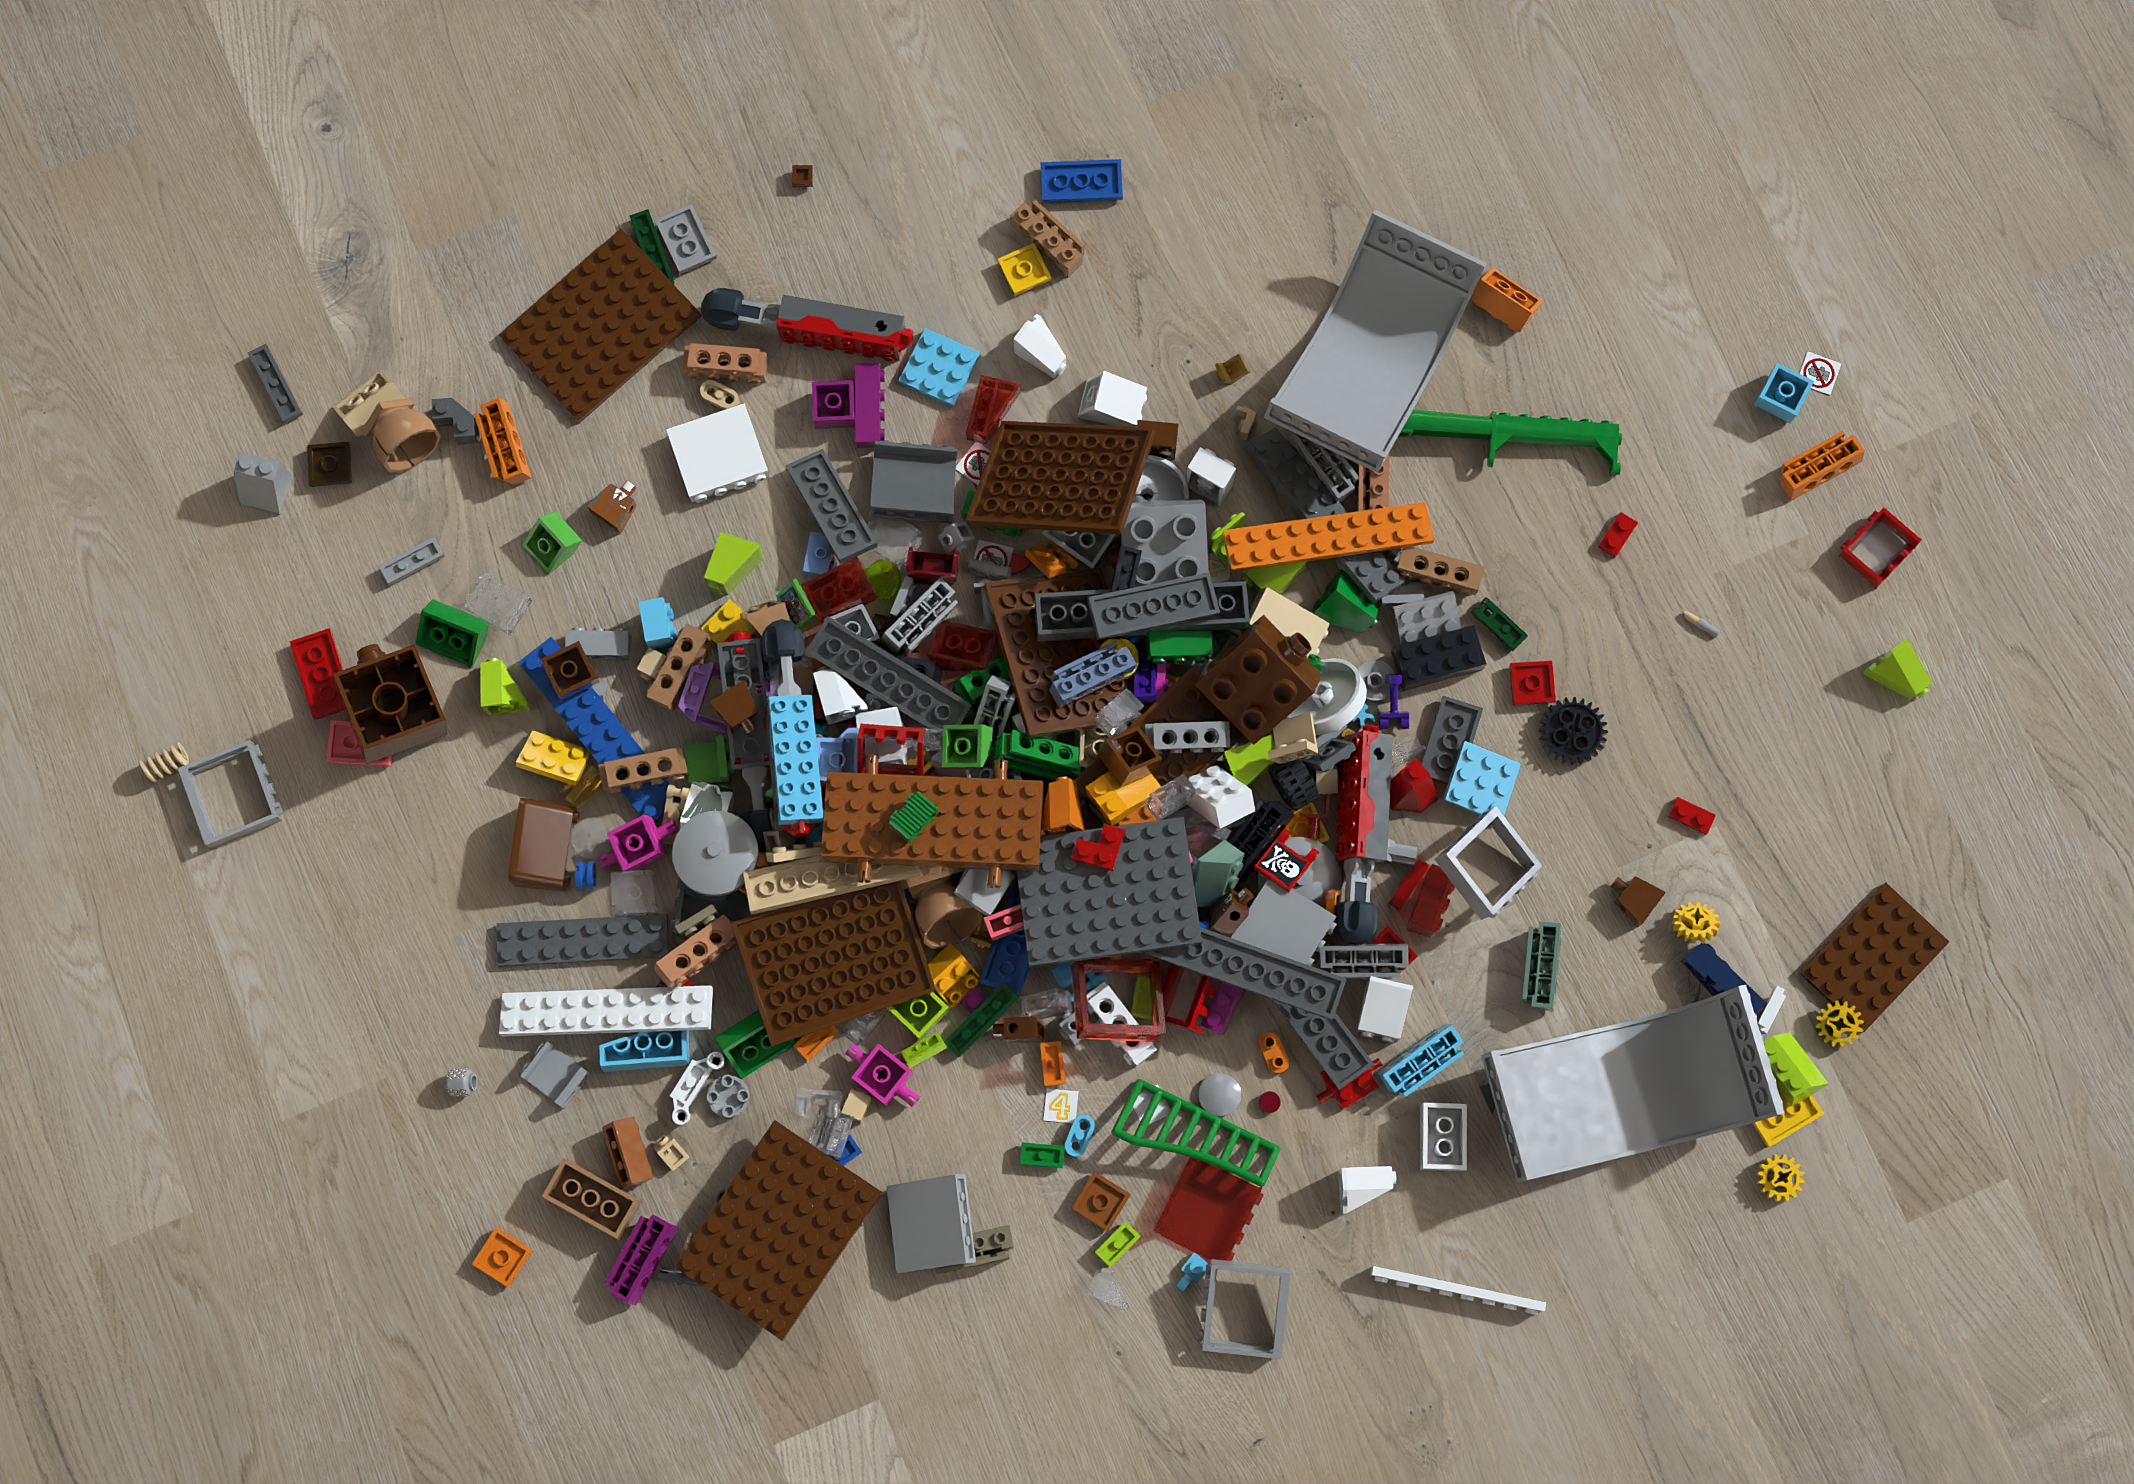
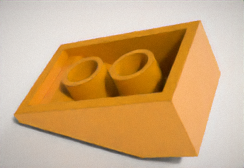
M1110 771L1086 786V794L1111 826L1120 822L1163 791L1152 774L1121 787Z

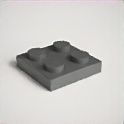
M1331 738L1318 747V754L1307 756L1300 760L1306 768L1327 772L1333 769L1334 764L1349 758L1356 748L1353 742Z

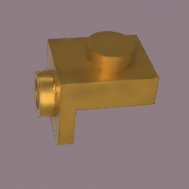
M1237 354L1222 364H1215L1217 369L1215 371L1216 376L1221 382L1223 381L1227 384H1232L1250 373L1242 354Z
M983 914L982 922L975 930L971 941L975 942V945L980 948H991L994 941L991 940L984 918L987 916Z

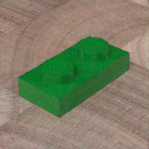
M1022 1142L1020 1165L1063 1168L1065 1146Z

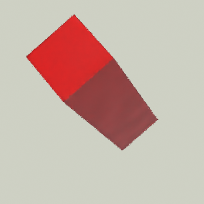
M1419 858L1389 901V904L1400 911L1430 865Z

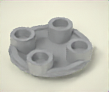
M1217 1073L1210 1075L1202 1082L1198 1098L1201 1106L1207 1112L1223 1117L1237 1109L1241 1101V1090L1234 1078L1227 1074Z
M724 1075L712 1082L706 1098L708 1106L713 1113L723 1118H733L745 1111L749 1104L750 1094L743 1080L736 1076Z

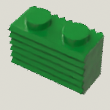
M919 791L916 795L911 794L905 800L904 804L906 805L900 811L897 809L891 815V821L889 822L891 829L909 844L939 813L938 807Z

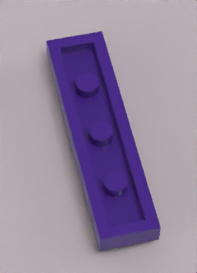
M1139 639L1135 644L1139 661L1134 677L1135 703L1156 702L1157 664H1153V661H1147L1145 639Z

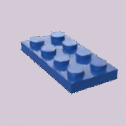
M1121 159L1040 162L1042 203L1123 200Z

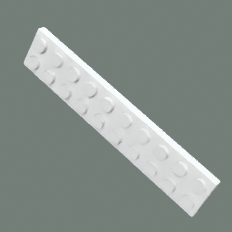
M684 986L671 989L668 987L502 993L499 1035L501 1037L711 1030L712 986Z

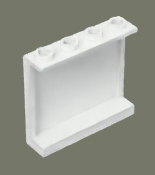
M745 403L666 429L691 502L700 503L707 500V497L713 495L721 496L726 494L728 490L734 488L736 490L742 489L747 486L746 484L752 482L760 483L765 481L767 477H770Z

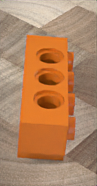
M501 398L481 404L483 415L477 412L474 416L493 477L502 483L508 482L512 485L531 479V473L509 404Z
M1841 431L1784 462L1780 472L1782 477L1780 486L1788 497L1793 500L1861 463L1865 450L1854 435L1844 440L1845 433Z

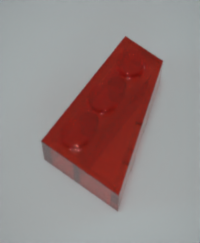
M985 375L980 376L966 430L967 440L983 444L988 443L1021 393V384Z

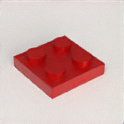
M1552 661L1510 663L1513 705L1556 702Z

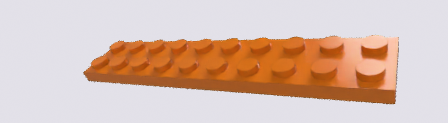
M1426 502L1223 530L1222 533L1230 572L1432 544L1434 542Z

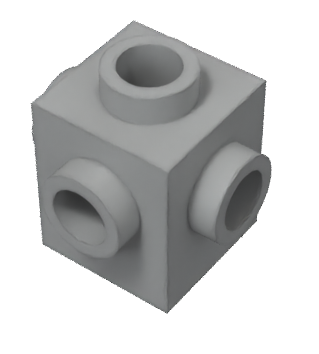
M966 521L951 523L943 528L944 532L938 536L947 554H952L954 551H958V554L965 552L968 549L967 546L976 539Z
M1069 1011L1060 1018L1062 1021L1059 1024L1061 1030L1058 1032L1065 1041L1070 1040L1074 1046H1077L1092 1034L1091 1029L1088 1027L1090 1022L1083 1013L1079 1015L1077 1011L1073 1014ZM1072 1025L1078 1026L1076 1030H1073L1070 1027Z

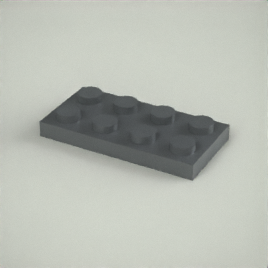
M1446 696L1442 697L1422 761V765L1430 773L1432 780L1448 785L1462 741L1473 744L1483 708Z

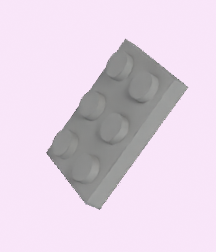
M692 204L655 220L680 275L717 259Z
M1453 591L1392 607L1400 644L1461 629L1455 593Z

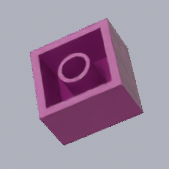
M853 380L812 382L813 423L815 429L855 427V387Z

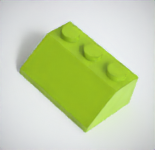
M1790 1032L1773 1035L1764 1040V1047L1770 1059V1066L1776 1079L1777 1087L1792 1107L1829 1084Z

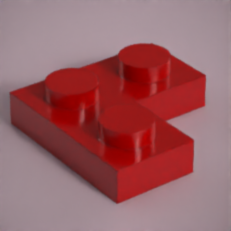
M1104 824L1099 843L1077 838L1071 860L1113 872L1125 829Z

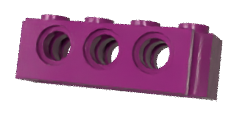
M653 1214L650 1219L640 1216L605 1281L606 1284L613 1286L610 1294L636 1306L678 1227Z

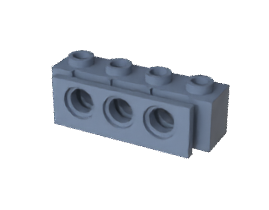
M1115 641L1055 670L1050 678L1052 685L1049 691L1058 707L1061 708L1132 673L1137 664L1127 646L1116 651L1118 643Z

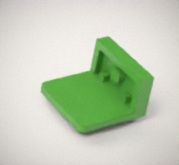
M724 735L715 736L716 741L685 746L687 776L690 785L692 781L708 784L731 781L730 774H733L731 761L728 759V754L730 753L729 741L725 739Z

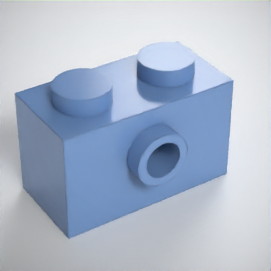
M810 532L803 567L805 577L829 580L830 574H834L835 562H833V557L835 554L823 533Z

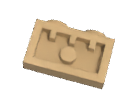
M1308 712L1284 719L1273 728L1276 747L1274 750L1268 751L1269 760L1283 764L1318 754L1311 713Z

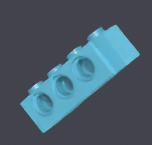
M1445 1023L1377 1074L1389 1091L1398 1092L1399 1095L1406 1097L1464 1055L1462 1050L1456 1049L1464 1042L1451 1024Z

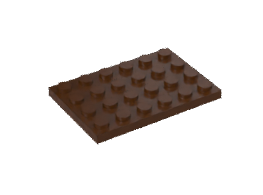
M1885 882L1807 963L1799 974L1833 1006H1835V1000H1838L1840 1005L1847 1001L1848 1008L1854 1005L1855 1010L1853 1012H1860L1861 1015L1857 1018L1864 1021L1863 1024H1859V1027L1865 1032L1950 941ZM1847 1012L1846 1018L1854 1024L1852 1015Z

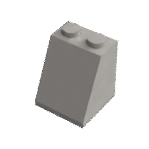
M239 452L234 468V476L240 504L281 514L292 479L290 472L280 461Z

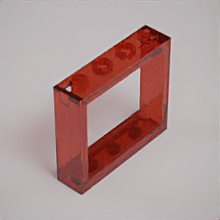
M1103 957L1100 959L1075 961L1072 964L1071 972L1077 1039L1160 1042L1166 1035L1159 962H1152L1150 959L1131 961L1129 958L1111 960L1109 957ZM1085 971L1149 974L1154 1026L1089 1023Z

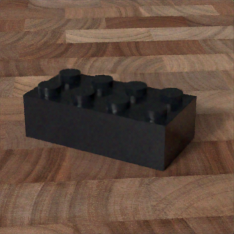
M1475 625L1394 646L1392 650L1397 672L1402 674L1401 685L1403 691L1481 671L1486 666V660Z

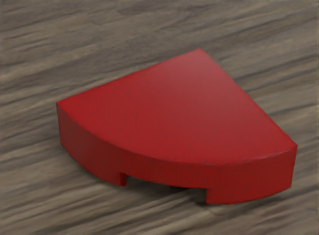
M1012 553L1009 563L1011 575L1024 571L1030 566L1031 561L1026 556Z

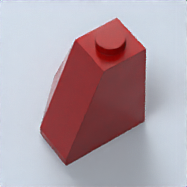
M1417 758L1404 767L1391 780L1389 807L1392 810L1422 813L1438 800L1431 775Z

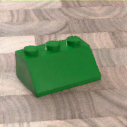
M432 599L421 610L415 644L473 667L486 641L490 622Z
M760 1010L755 1011L715 1037L741 1079L796 1044L794 1039L771 1046Z

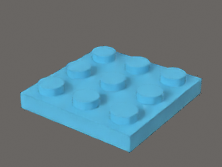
M925 328L898 381L906 387L954 408L980 357V352Z
M1462 741L1443 801L1477 815H1481L1484 811L1497 806L1504 816L1521 764L1467 741Z

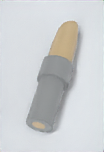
M1684 611L1685 619L1696 625L1697 628L1703 629L1715 638L1717 637L1720 630L1707 623L1703 618Z

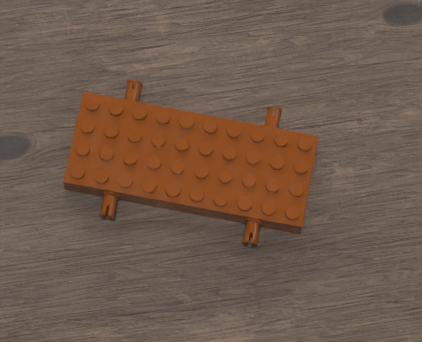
M871 754L865 756V773L827 772L821 857L823 862L857 863V882L863 883V877L865 883L871 882V864L988 869L987 887L993 888L995 879V889L1001 888V870L1039 871L1043 781L1007 779V760H1002V768H1000V759L994 761L993 779L878 774L879 755L873 754V761ZM919 791L938 807L939 813L909 844L891 829L889 822L891 821V815L897 809L900 811L906 805L904 804L905 800L911 794L916 795Z

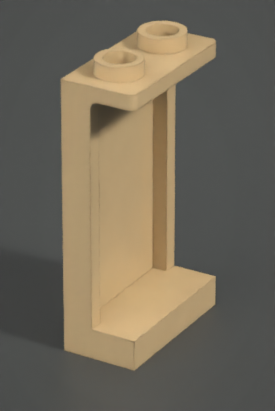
M1268 587L1260 589L1249 610L1250 623L1247 629L1264 614L1285 637L1292 636L1296 632L1302 634L1312 647V650L1307 655L1309 656L1310 653L1318 655L1320 650L1318 647L1321 641L1327 637L1329 632L1327 628L1330 623Z

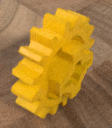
M1688 902L1687 907L1680 905V909L1675 910L1672 924H1674L1673 930L1678 931V937L1685 936L1684 941L1692 939L1693 944H1695L1697 940H1700L1704 944L1705 939L1711 941L1713 936H1717L1720 926L1718 921L1719 915H1714V909L1708 910L1707 904L1701 907L1699 902H1696L1694 906Z
M1835 1000V1006L1828 1002L1827 1010L1820 1009L1823 1015L1816 1016L1821 1021V1023L1815 1024L1816 1028L1822 1029L1818 1035L1826 1036L1824 1038L1825 1043L1832 1040L1833 1047L1837 1042L1840 1043L1841 1047H1844V1042L1846 1041L1852 1045V1038L1859 1039L1856 1033L1863 1032L1859 1024H1863L1864 1021L1857 1018L1861 1013L1853 1012L1855 1010L1854 1005L1848 1008L1847 1001L1840 1005L1838 1000ZM1839 1010L1837 1015L1833 1017L1827 1016L1830 1012ZM1847 1012L1852 1015L1854 1024L1848 1022L1846 1018ZM1839 1018H1842L1843 1023L1847 1026H1841L1840 1029H1836L1837 1026L1833 1022L1839 1021ZM1825 1024L1832 1027V1036L1826 1031ZM1846 1031L1851 1032L1848 1036L1840 1038L1842 1033Z
M1775 1154L1772 1155V1160L1769 1157L1764 1159L1766 1165H1759L1762 1172L1756 1173L1757 1176L1761 1177L1757 1184L1763 1185L1760 1191H1767L1768 1199L1774 1195L1776 1202L1780 1201L1781 1197L1785 1202L1789 1201V1196L1791 1198L1797 1197L1795 1191L1802 1192L1799 1184H1803L1805 1181L1800 1179V1176L1805 1173L1803 1171L1799 1172L1800 1163L1793 1164L1795 1158L1792 1157L1787 1160L1786 1154H1783L1779 1159L1778 1155ZM1776 1163L1784 1164L1788 1166V1168H1781ZM1769 1172L1770 1176L1769 1180L1767 1181V1173ZM1787 1173L1781 1182H1775L1779 1178V1174ZM1792 1175H1794V1183H1793V1184H1792V1182H1791V1181H1792ZM1779 1187L1784 1192H1777L1773 1188Z

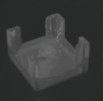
M654 870L611 872L612 915L614 917L634 914L658 915V905L655 902L657 873Z
M797 1088L795 1115H798V1118L810 1117L811 1101H813L814 1105H826V1103H829L828 1116L831 1117V1120L842 1121L841 1111L843 1109L844 1095L841 1091Z

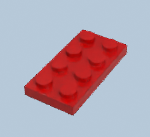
M328 628L289 641L313 719L317 720L344 711L333 677V673L344 669L332 630Z

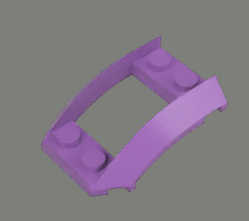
M710 662L692 666L678 705L679 708L692 722L728 735L727 723L700 713L712 676L721 679L720 665ZM765 681L768 700L769 697L776 695L777 684Z

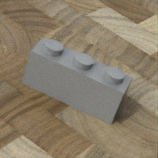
M575 627L572 630H566L565 647L579 641L588 660H631V634L624 628H614L613 631H605L604 628H593L592 631H584V628Z

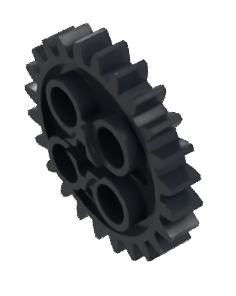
M1567 697L1564 698L1563 704L1557 700L1555 703L1556 707L1550 705V712H1544L1543 715L1546 719L1540 720V723L1544 726L1539 728V732L1544 734L1539 739L1546 740L1542 747L1550 748L1548 755L1553 752L1556 754L1554 760L1562 757V764L1567 759L1570 760L1571 765L1576 760L1581 765L1584 758L1589 762L1591 755L1596 757L1598 755L1597 750L1602 751L1604 748L1600 743L1607 741L1606 738L1602 737L1608 733L1607 730L1602 729L1607 725V722L1600 721L1604 714L1597 715L1596 713L1599 708L1597 707L1592 710V702L1587 706L1584 705V698L1579 703H1577L1576 697H1573L1571 702H1569ZM1576 714H1579L1580 717L1575 727L1576 734L1572 738L1571 747L1567 748L1572 733L1570 729L1575 723ZM1561 715H1569L1571 722H1564ZM1583 720H1587L1590 722V729H1586L1582 726ZM1557 733L1563 734L1565 741L1559 742L1555 735ZM1576 740H1582L1585 743V748H1579L1576 745Z

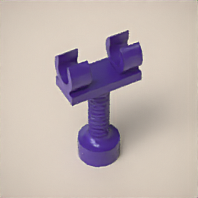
M1386 674L1385 683L1390 686V712H1379V729H1388V717H1400V728L1409 729V712H1399L1397 704L1398 685L1402 683V674Z

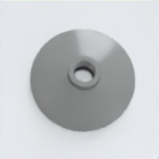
M1369 660L1363 663L1357 670L1366 685V699L1380 701L1389 697L1390 686L1385 683V675L1395 674L1391 666L1380 660ZM1371 679H1376L1378 684L1372 685Z

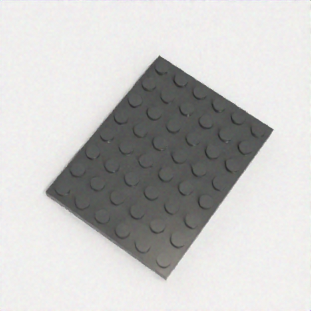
M1184 817L1115 826L1125 829V834L1113 872L1071 860L1077 838L1099 843L1103 828L1041 836L1039 871L1017 870L1029 967L1202 944Z

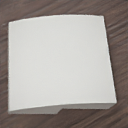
M1778 985L1774 987L1766 1002L1767 1004L1757 1020L1762 1035L1768 1032L1786 997L1783 994L1785 989Z

